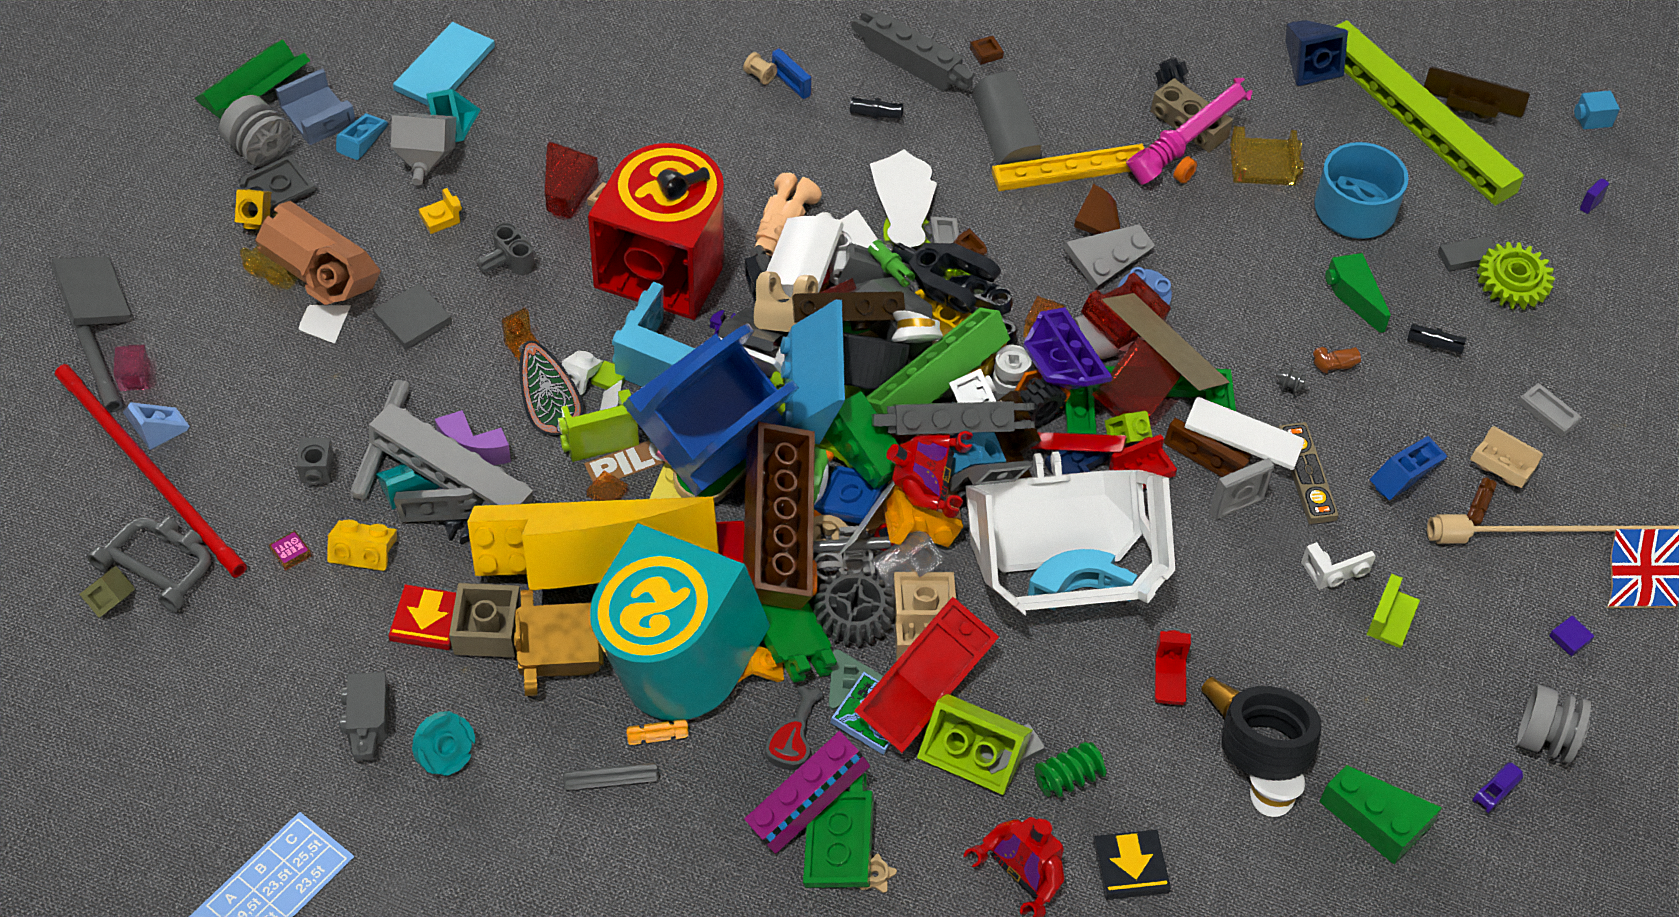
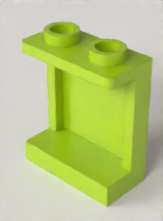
M629 389L618 391L619 406L575 417L570 415L567 405L561 407L562 417L558 418L562 434L560 435V442L563 452L569 451L572 462L639 445L638 423L623 406V403L631 396Z

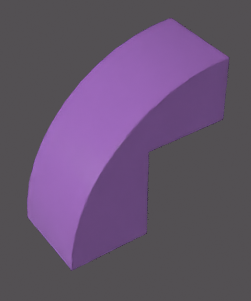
M463 410L435 419L438 432L446 437L455 439L459 445L470 452H476L488 463L499 465L511 462L509 445L502 428L473 436Z

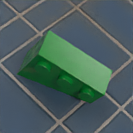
M861 391L845 399L824 437L876 489L893 480L895 463L888 460L886 454L891 445H898L891 433L887 432L886 426H872V414L877 413Z
M1348 765L1326 785L1319 801L1394 865L1433 826L1442 809L1438 805Z

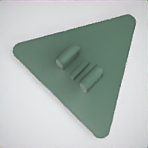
M834 650L833 654L837 663L835 666H832L829 708L831 710L839 708L863 672L878 681L881 680L883 675L841 650Z

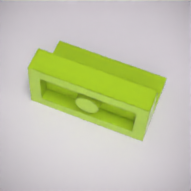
M1391 573L1366 635L1401 649L1420 600L1399 592L1398 589L1403 578Z

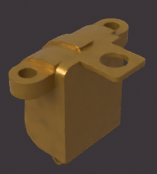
M520 590L521 607L515 609L516 633H514V645L517 650L518 672L524 676L525 696L538 695L537 677L588 675L599 671V666L604 665L603 649L591 626V603L534 606L533 590Z

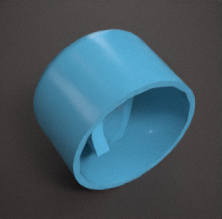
M1354 142L1337 147L1325 160L1315 194L1314 204L1318 217L1329 229L1345 237L1367 239L1383 234L1395 222L1408 185L1409 177L1404 163L1393 152L1372 143Z

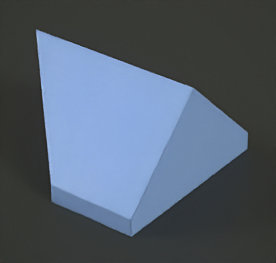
M130 402L123 411L149 450L182 434L190 427L175 407Z

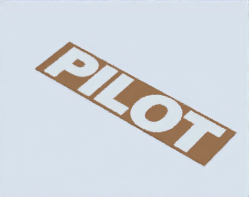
M648 440L640 443L638 446L626 448L586 462L584 465L595 487L665 463V461L655 455L658 449Z

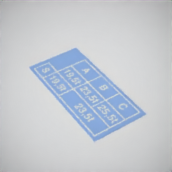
M299 812L189 917H293L355 856L304 814Z

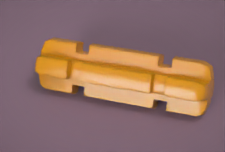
M681 719L674 720V724H669V721L644 724V728H640L639 725L629 726L626 733L628 743L636 745L641 744L642 740L650 743L671 740L672 736H675L676 739L686 738L689 731L687 721Z

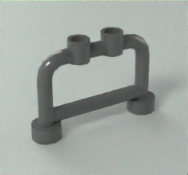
M167 516L161 522L150 517L133 519L103 548L96 546L87 555L90 564L101 572H105L115 561L164 590L158 595V600L166 609L174 613L185 604L183 596L206 573L211 563L209 551L200 545L203 542L201 536L193 530H188L184 535L177 532L179 525ZM149 529L160 540L176 544L183 553L187 555L193 554L198 557L199 561L177 583L120 551L119 548L136 531Z

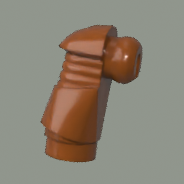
M1319 347L1313 352V357L1315 358L1313 363L1323 373H1328L1329 370L1351 369L1356 364L1361 363V355L1356 347L1332 351L1331 353H1328L1327 348Z

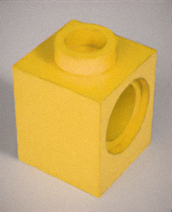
M237 189L234 222L244 223L243 228L260 230V225L270 216L272 192ZM252 202L258 208L255 217H252L248 212V207Z

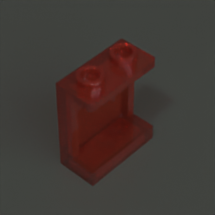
M1135 272L1129 274L1122 286L1104 295L1099 290L1090 293L1081 310V313L1117 349L1139 339L1141 336L1102 299L1134 293L1164 321L1171 310V307Z
M1138 338L1128 347V351L1110 372L1112 381L1100 384L1091 394L1117 416L1147 411L1150 417L1182 375L1156 352L1149 343Z

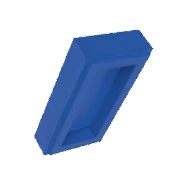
M780 48L773 51L772 63L777 66L776 75L801 98L805 99L811 96V76Z

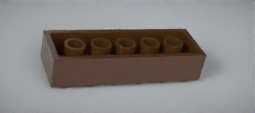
M758 422L747 435L743 564H745L761 604L800 610L813 597L815 431Z

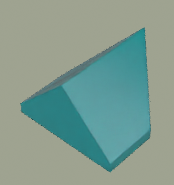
M453 89L426 93L429 114L456 117L455 142L464 141L481 109Z
M405 464L376 473L392 510L396 509L394 502L396 492L444 489L415 474Z

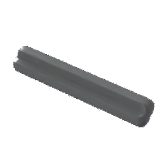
M652 762L565 771L563 773V784L566 790L653 782L658 778L656 763Z

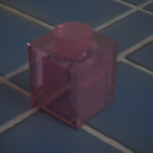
M145 345L115 347L113 374L119 391L149 389L150 360Z

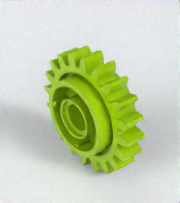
M1506 242L1504 248L1500 244H1496L1494 250L1490 248L1487 250L1486 255H1483L1479 263L1480 266L1477 273L1480 274L1478 282L1485 283L1482 291H1492L1491 300L1499 297L1500 305L1508 301L1511 309H1514L1516 303H1519L1520 307L1524 310L1528 303L1534 308L1538 301L1543 303L1546 296H1549L1555 277L1551 276L1554 269L1546 267L1549 263L1548 259H1539L1541 252L1531 253L1532 246H1528L1526 250H1523L1520 242L1517 243L1515 248L1512 247L1510 242Z

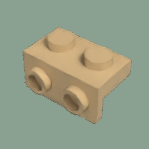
M1493 426L1490 428L1484 441L1476 448L1470 460L1474 461L1482 470L1492 471L1499 475L1507 484L1522 488L1531 478L1543 457V453Z

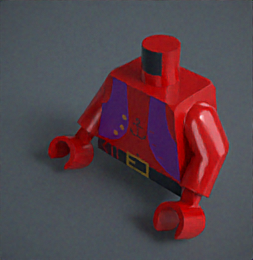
M962 431L957 438H950V435L928 434L915 436L911 441L900 446L897 444L891 445L886 457L895 463L893 482L903 490L912 505L934 511L942 509L943 514L948 518H954L958 515L960 510L957 508L963 503L961 497L951 495L946 500L954 451L950 447H955L960 453H966L971 449L972 445L963 444L961 439L970 440L973 434L969 431Z
M1029 817L1023 822L1018 819L1002 822L982 839L984 843L967 849L963 855L965 858L975 852L978 855V861L971 867H976L986 862L989 850L993 851L991 856L1034 898L1037 896L1035 901L1023 903L1020 908L1021 915L1029 913L1031 908H1033V917H1044L1046 913L1045 902L1050 903L1065 879L1061 860L1064 847L1051 834L1052 825L1045 819L1036 820L1034 817Z

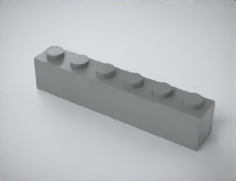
M390 403L369 424V442L444 489L471 488L474 494L473 498L476 500V506L532 504L533 490L525 482L518 481L509 476L502 468L493 466L483 460L476 452H470L459 445L455 439L444 436L436 431L432 425L423 423L404 408H399Z

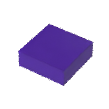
M1603 178L1599 179L1586 192L1580 210L1589 214L1602 201L1609 182Z
M1574 616L1569 617L1553 629L1549 635L1571 657L1588 645L1594 638V635Z

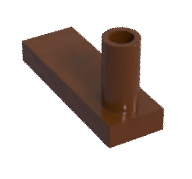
M1176 417L1170 423L1164 444L1215 474L1224 477L1248 466L1249 458L1252 454L1237 448L1231 450L1212 438L1185 428L1186 423Z

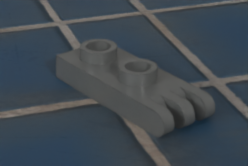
M471 488L396 492L394 497L401 522L469 519L473 507L477 505Z

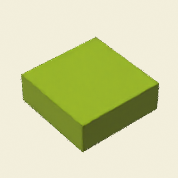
M604 360L599 370L591 379V384L607 390L621 380L623 385L626 380L624 376L615 373V364Z

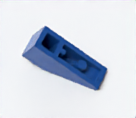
M1427 436L1390 457L1369 480L1375 485L1376 490L1390 501L1407 490L1448 456Z

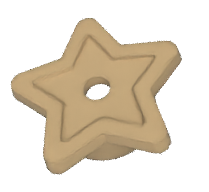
M876 854L871 859L870 887H859L860 890L874 887L880 892L886 893L887 880L893 877L897 870L888 867L886 862L881 859V856ZM876 872L878 876L874 877L872 873Z

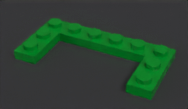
M1105 366L1112 376L1111 382L1069 390L1071 395L1064 406L1066 433L1096 434L1094 395L1201 397L1236 411L1231 369H1216L1230 383L1199 391L1175 368Z

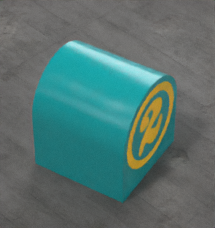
M639 523L636 524L599 583L593 595L590 608V621L593 632L630 700L644 713L668 721L692 719L713 710L722 703L737 684L770 627L745 564Z

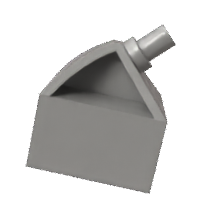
M407 112L392 115L391 148L412 167V183L418 186L422 185L424 176L455 149L456 117Z

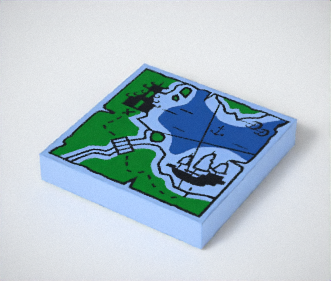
M863 672L832 716L830 723L884 755L891 743L854 712L879 682Z

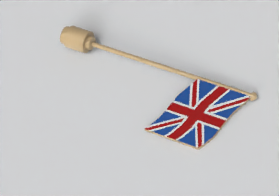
M1437 514L1435 517L1428 519V538L1430 541H1436L1437 544H1466L1474 532H1615L1610 555L1611 593L1607 608H1675L1678 604L1679 526H1474L1472 520H1469L1466 514Z

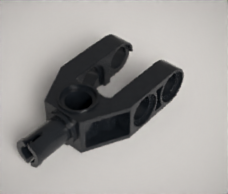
M899 242L896 244L897 247L894 246L892 253H897L902 258L903 263L910 265L911 271L915 274L914 280L927 298L963 314H968L977 299L967 288L943 278L945 272L950 268L953 270L957 268L989 282H994L1001 273L1000 267L993 260L956 243H924L919 250H914Z
M956 275L948 279L967 288L975 295L977 300L969 313L973 314L980 307L998 310L1001 315L1011 311L1013 298L1010 290L975 275ZM980 289L984 292L981 294H975L974 290ZM997 299L1007 300L1005 303L1002 304L994 303V301ZM1002 318L1006 329L1010 330L1008 333L1010 340L1006 344L1009 345L1017 338L1016 326L1013 322Z

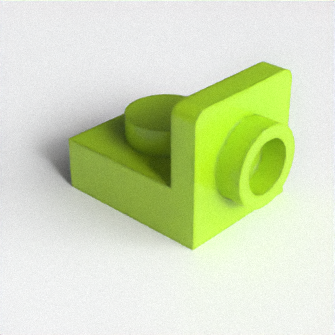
M1147 411L1122 414L1104 420L1107 435L1126 436L1124 445L1141 441L1146 437H1153Z

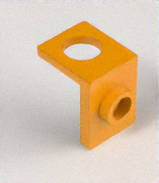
M758 646L737 683L751 674L775 682H782L784 680L783 662L776 664L771 656V652L767 648Z

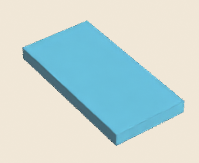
M452 22L393 83L394 91L428 106L426 93L447 89L455 90L494 49L495 42L493 39Z

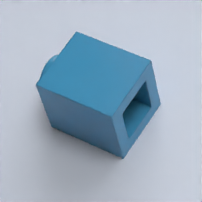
M1611 90L1582 93L1578 104L1575 106L1574 114L1583 130L1612 127L1620 108Z

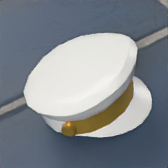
M896 311L893 313V317L897 321V331L891 340L895 343H923L936 341L943 337L940 330V321L911 311Z
M1303 774L1284 781L1266 780L1250 775L1252 803L1260 813L1266 816L1278 817L1286 814L1293 807L1296 798L1305 789Z

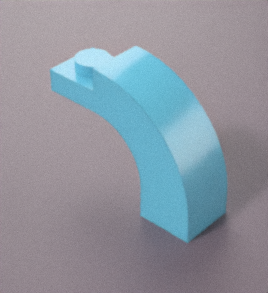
M1094 549L1070 550L1049 558L1035 571L1029 580L1028 596L1070 592L1082 587L1103 589L1132 586L1137 580L1138 575L1130 572L1128 569L1114 565L1116 556L1114 554Z

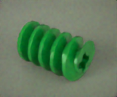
M1083 742L1079 744L1078 748L1072 747L1068 749L1067 753L1061 752L1057 754L1056 758L1050 757L1046 759L1045 763H1037L1034 767L1037 783L1043 794L1047 797H1050L1051 791L1058 798L1062 797V786L1069 793L1073 792V781L1080 788L1085 786L1083 776L1091 783L1096 781L1094 771L1101 778L1107 774L1104 759L1096 745L1092 742Z

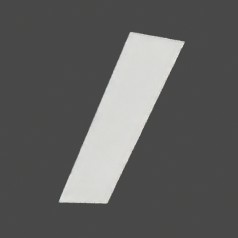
M893 481L884 489L840 554L855 542L894 486Z

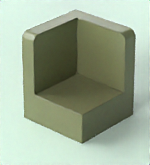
M115 566L79 595L94 613L101 617L133 592L135 588L119 568Z

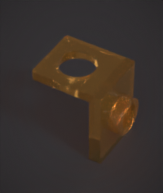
M526 308L501 320L504 343L519 362L521 352L518 348L522 344L531 340L539 343L531 333L529 311Z

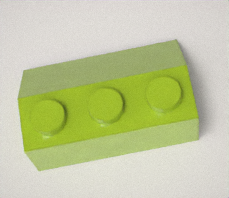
M946 694L936 702L917 758L1004 795L1020 764L1033 730ZM983 745H988L992 748L994 752L993 759H986L982 756L981 748ZM1004 749L1012 752L1007 767L991 775L986 766H990L1003 754Z

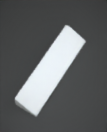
M1200 397L1195 399L1185 424V428L1257 457L1269 458L1271 462L1290 470L1294 469L1304 443L1302 437Z

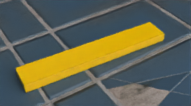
M1143 144L996 165L992 166V175L998 191L1130 172L1131 170L1126 161L1137 152L1143 150L1144 146Z

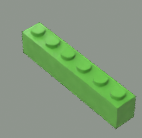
M980 307L869 394L866 398L876 413L887 414V406H892V404L932 403L941 398L943 393L950 388L949 382L965 376L971 370L981 366L982 362L991 354L997 353L1001 346L1010 340L1000 311Z

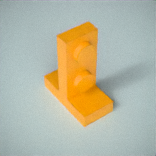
M897 485L894 486L883 502L889 540L898 545H901L907 535L911 534L949 548L963 528L962 520L959 518H948L942 512L912 505L903 490Z

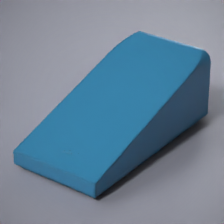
M365 113L337 135L336 151L355 160L360 159L385 130L388 122Z

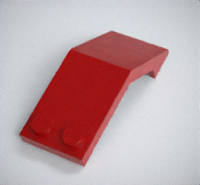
M952 596L854 712L897 750L903 753L930 720L937 700L953 692L999 636Z

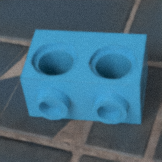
M973 432L970 440L961 439L963 444L972 445L971 449L966 453H960L955 447H950L954 451L950 477L975 465L1006 462L995 432ZM956 433L950 438H957L960 433Z

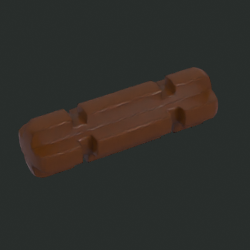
M1488 477L1481 480L1467 514L1474 526H1480L1497 486L1496 481L1490 480Z

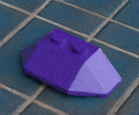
M1066 307L1039 312L1035 323L1024 341L1023 347L1046 382L1073 390L1112 381L1111 374Z

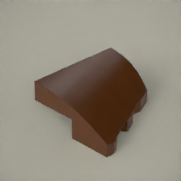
M1093 184L1075 219L1074 227L1095 235L1121 229L1117 203L1106 190Z

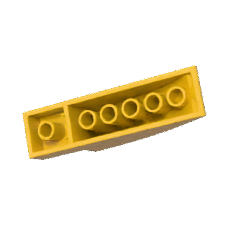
M714 496L474 506L467 521L475 576L527 574L529 590L600 583L637 523L714 553H719Z

